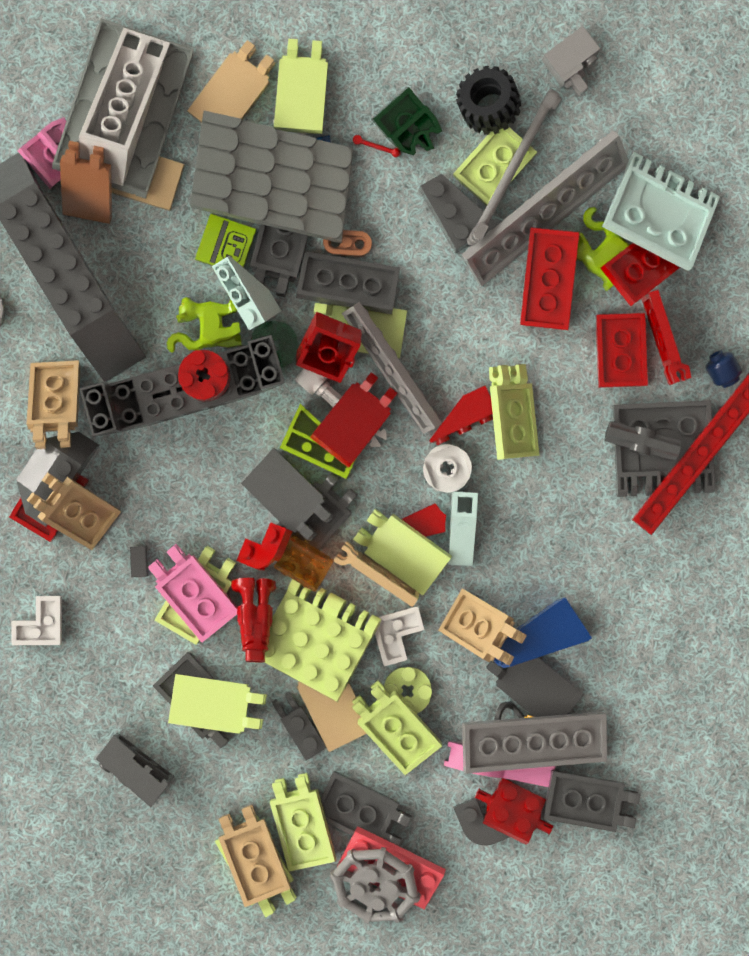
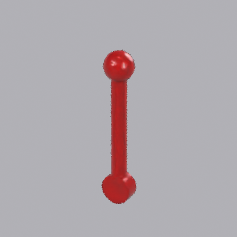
M360 135L353 137L355 145L363 144L391 153L396 158L401 155V151L398 148L391 149L363 140Z

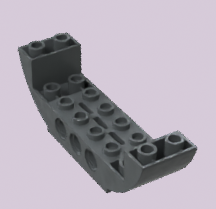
M272 335L248 341L246 346L217 353L228 365L231 380L227 391L221 397L212 401L203 402L196 400L182 389L178 380L180 364L110 384L101 382L79 388L92 436L114 434L158 424L240 401L281 386L285 381ZM208 370L205 373L200 372V382L204 379H210V376L207 374Z

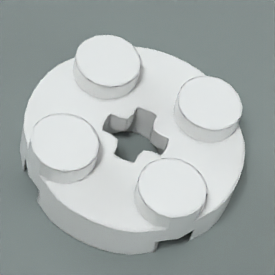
M443 444L433 448L426 456L423 465V474L427 483L435 490L445 493L455 492L464 487L470 478L472 470L471 461L467 453L459 447L450 444ZM446 461L449 465H454V469L451 470L452 474L448 476L446 472L441 473L440 470L443 467V462Z

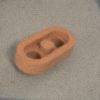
M343 230L342 243L338 247H333L331 245L332 241L323 240L325 250L332 255L362 257L367 255L372 247L370 236L362 231ZM357 241L364 242L362 249L356 248L355 243Z

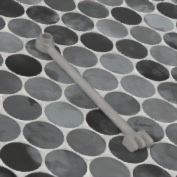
M552 88L548 90L543 98L538 112L481 218L467 238V243L470 246L476 244L485 235L489 227L487 225L550 109L555 110L562 98Z

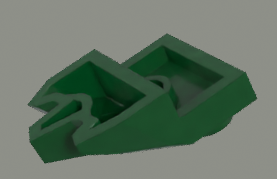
M409 87L405 88L371 119L393 145L401 152L413 156L416 153L415 146L417 144L426 151L435 149L429 134L431 132L435 134L442 132L435 115L427 106L422 104Z

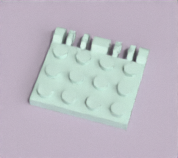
M634 152L628 161L626 171L602 227L689 271L694 265L720 196L710 192L705 199L707 189L702 187L698 191L696 199L690 196L694 186L693 182L689 180L683 191H680L685 180L684 177L669 170L663 181H661L665 167L660 165L656 168L654 176L647 174L651 166V160L646 158L641 169H639L643 156Z

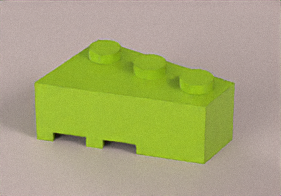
M300 404L281 443L280 449L347 479L355 461L348 468L310 438L321 422Z

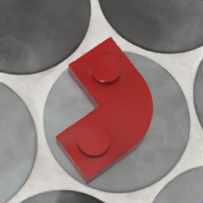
M270 522L262 544L245 538L236 561L257 570L265 571V568L274 561H280L293 531Z

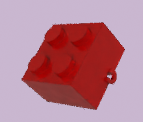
M316 312L297 349L296 366L341 383L348 368H352L355 363L354 357L361 346V330Z

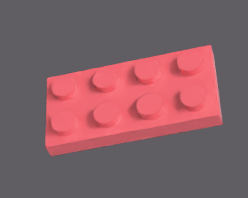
M357 826L338 865L351 849L372 850L381 849V847L387 848L386 851L407 865L411 864L415 869L413 872L417 891L421 896L419 902L414 903V905L425 910L446 869ZM378 859L364 861H368V864H374ZM351 865L347 871L353 873V871L357 867L355 865ZM399 879V884L401 883L403 887H406L405 879ZM376 882L373 885L379 887L380 883Z

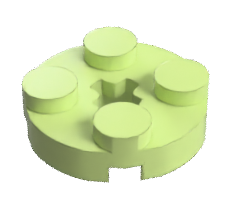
M409 666L399 667L392 671L385 680L384 687L390 695L393 691H396L416 714L424 710L429 704L432 695L431 683L427 675L420 669ZM403 685L407 687L412 685L414 687L412 690L414 696H402L403 689L401 687Z

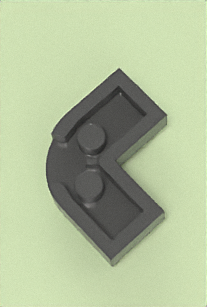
M476 798L453 807L464 834L473 843L488 846L509 838V836L482 823L484 816Z

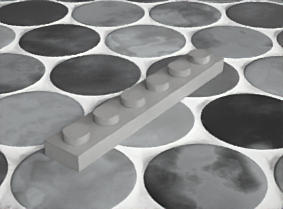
M360 302L344 311L342 315L348 324L361 330V343L393 390L397 392V396L423 434L442 424L436 411L431 408L421 389L412 380L409 371L404 368L397 358L396 352L383 337L382 331L376 327L370 318L368 311Z

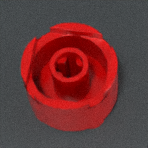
M195 350L187 355L181 362L178 371V380L182 389L189 396L199 401H212L221 397L230 385L231 378L228 365L218 354L209 350ZM208 370L207 374L210 376V379H204L200 382V372L205 373Z

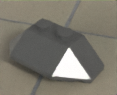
M80 432L71 433V447L66 448L60 447V441L57 439L58 436L47 438L46 449H36L16 479L25 514L45 527L48 524L37 517L41 512L35 509L34 505L29 503L27 499L33 492L46 501L53 492L48 487L49 485L42 481L47 472L61 482H64L67 477L75 482L78 480L100 446Z

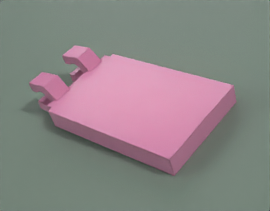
M175 544L167 551L168 555L176 563L175 566L167 571L165 566L157 559L148 568L158 579L156 580L157 585L155 588L203 643L237 615V606L194 555L188 554L186 556L182 549Z

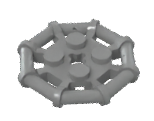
M384 847L372 850L351 849L338 867L333 869L330 874L338 898L337 904L363 919L366 924L379 921H395L396 923L402 921L406 912L414 903L419 902L421 896L417 891L413 873L415 869L411 864L407 865L386 851L387 848ZM378 859L374 864H368V861H364ZM351 865H355L357 867L353 871V873L347 871ZM399 879H405L406 887H403L401 883L399 884ZM344 882H350L351 888L348 892L345 890ZM378 882L380 885L379 887H374L371 883ZM399 896L405 898V900L398 907L395 900ZM356 898L365 904L367 909H364L352 900ZM384 907H387L389 911H381V910H383Z

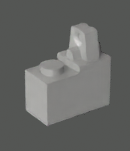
M582 26L544 54L542 62L561 87L565 86L567 89L572 87L576 94L580 96L588 89L587 84L582 79L585 77L582 71L583 65L586 68L591 66L598 59L596 56L600 48L584 26Z

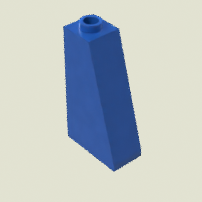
M564 597L556 600L517 628V630L527 635L522 644L507 636L500 649L514 656L510 666L496 658L494 662L502 668L511 667L587 642L592 637Z

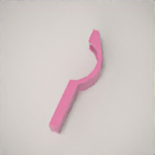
M448 741L447 746L451 747L449 761L444 760V766L463 771V744ZM556 766L473 774L549 787L551 770H555Z

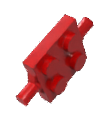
M504 778L500 780L496 791L492 795L479 788L474 797L487 803V813L482 822L483 824L525 845L529 843L536 828L550 835L554 826L541 820V811L546 801L545 798Z

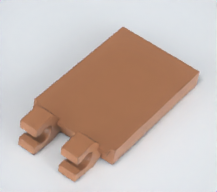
M69 141V150L66 149L65 155H62L60 160L62 215L110 224L112 219L111 164L104 163V147L94 146L90 160L80 158V144Z

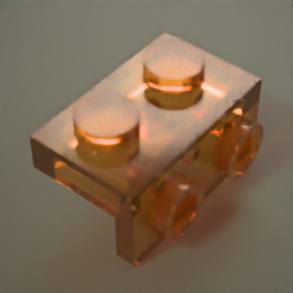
M292 535L279 562L275 563L274 568L283 575L302 584L305 588L316 592L325 579L334 559Z

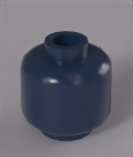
M719 350L709 356L710 361H708L705 368L716 386L727 388L740 380L739 376L742 373V368L732 352L723 353L722 350Z

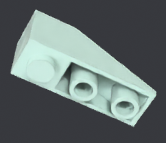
M228 256L212 266L249 330L281 312L270 290L232 257Z
M452 492L449 554L452 557L448 565H473L478 493Z

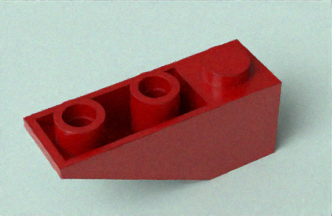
M482 386L462 396L430 438V444L436 442L438 446L450 440L449 435L454 432H458L461 435L472 430L471 425L478 421L483 425L493 420L491 397L486 386Z

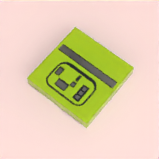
M210 213L195 260L213 266L230 256L244 268L257 230Z

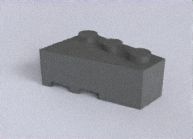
M443 174L422 184L420 192L454 253L470 246L467 243V238L472 229L477 225L483 211ZM492 219L487 225L489 227L485 235L498 225Z
M119 733L113 735L96 758L100 762L98 765L108 773L111 772L116 776L120 783L128 787L150 808L175 777Z

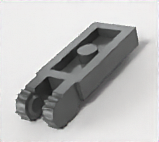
M288 691L285 693V698L294 711L286 714L282 704L277 699L272 701V704L281 717L280 720L307 761L327 747L302 706L298 705L292 693Z

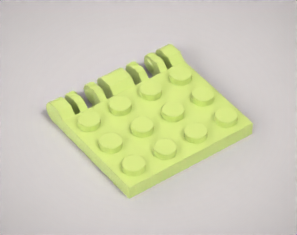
M296 574L273 615V622L270 627L269 649L265 652L264 663L338 702L382 619L372 615L364 631H362L361 629L369 616V612L364 610L359 615L355 627L348 624L355 612L356 605L350 603L343 614L342 620L339 619L346 600L330 593L322 609H320L319 606L327 590L321 588L317 592L313 604H311L306 599L313 589V583L308 581L302 589L300 596L297 597L304 585L305 579Z

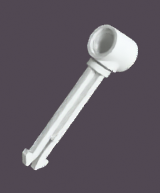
M303 369L294 379L311 395L315 393L321 396L332 407L342 397L330 386V383L326 381V377ZM384 428L376 432L377 436L387 440ZM373 436L370 440L372 442L369 445L371 447H380V443Z

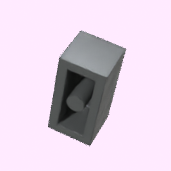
M147 546L130 547L131 577L148 576Z

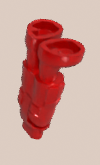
M249 577L235 579L231 581V588L233 591L241 593L243 604L237 607V621L240 626L242 651L246 652V662L263 663L265 662V652L269 649L270 627L273 622V607L268 602L270 594L276 590V581L261 578L255 582V578ZM254 589L258 593V606L253 604Z

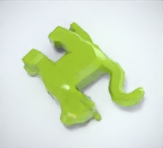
M589 207L583 215V222L587 228L593 231H604L606 237L595 250H592L584 234L580 233L577 260L583 262L589 272L603 280V288L607 291L614 285L600 268L630 244L625 242L621 236L602 227L604 221H594L593 215L596 213L597 208Z
M189 297L183 298L179 306V315H176L178 323L199 319L200 337L198 340L193 341L187 334L173 333L166 343L169 352H175L177 342H181L189 350H200L217 346L224 348L242 346L239 322L233 323L231 327H223L222 317L238 311L232 300L230 299L228 304H219L211 301L198 304Z

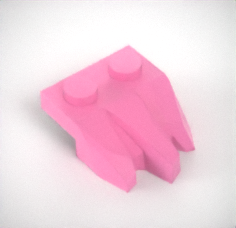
M65 117L48 124L18 150L20 155L49 189L61 180L60 171L52 169V163L66 124Z

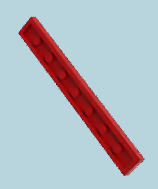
M749 373L631 519L648 534L652 535L749 414Z

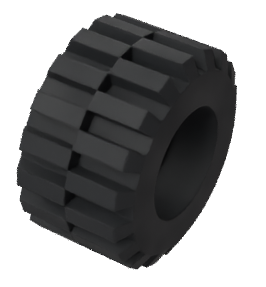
M483 66V70L474 69L472 75L468 73L465 76L466 80L460 82V89L456 92L458 98L456 101L467 126L470 129L473 128L477 133L483 131L484 135H489L490 131H493L494 134H497L502 128L505 131L509 128V123L514 124L516 121L515 116L520 114L521 99L514 79L511 75H508L506 70L502 69L500 71L497 66H493L492 69L489 66ZM491 94L500 95L494 104L486 107L478 106V103L485 96Z

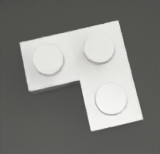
M36 596V620L11 621L12 645H61L62 596Z
M418 606L379 616L382 620L375 636L384 666L407 660L401 636L424 630Z

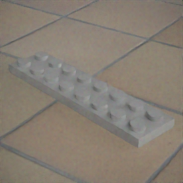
M614 130L606 137H603L589 151L582 154L578 160L568 168H565L556 178L547 183L539 192L526 200L523 205L508 215L495 228L488 231L480 241L470 246L462 254L472 275L481 287L528 249L531 227L554 228L626 169L629 160L620 136Z

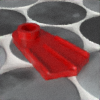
M436 503L401 519L425 537L446 531V515L439 509Z

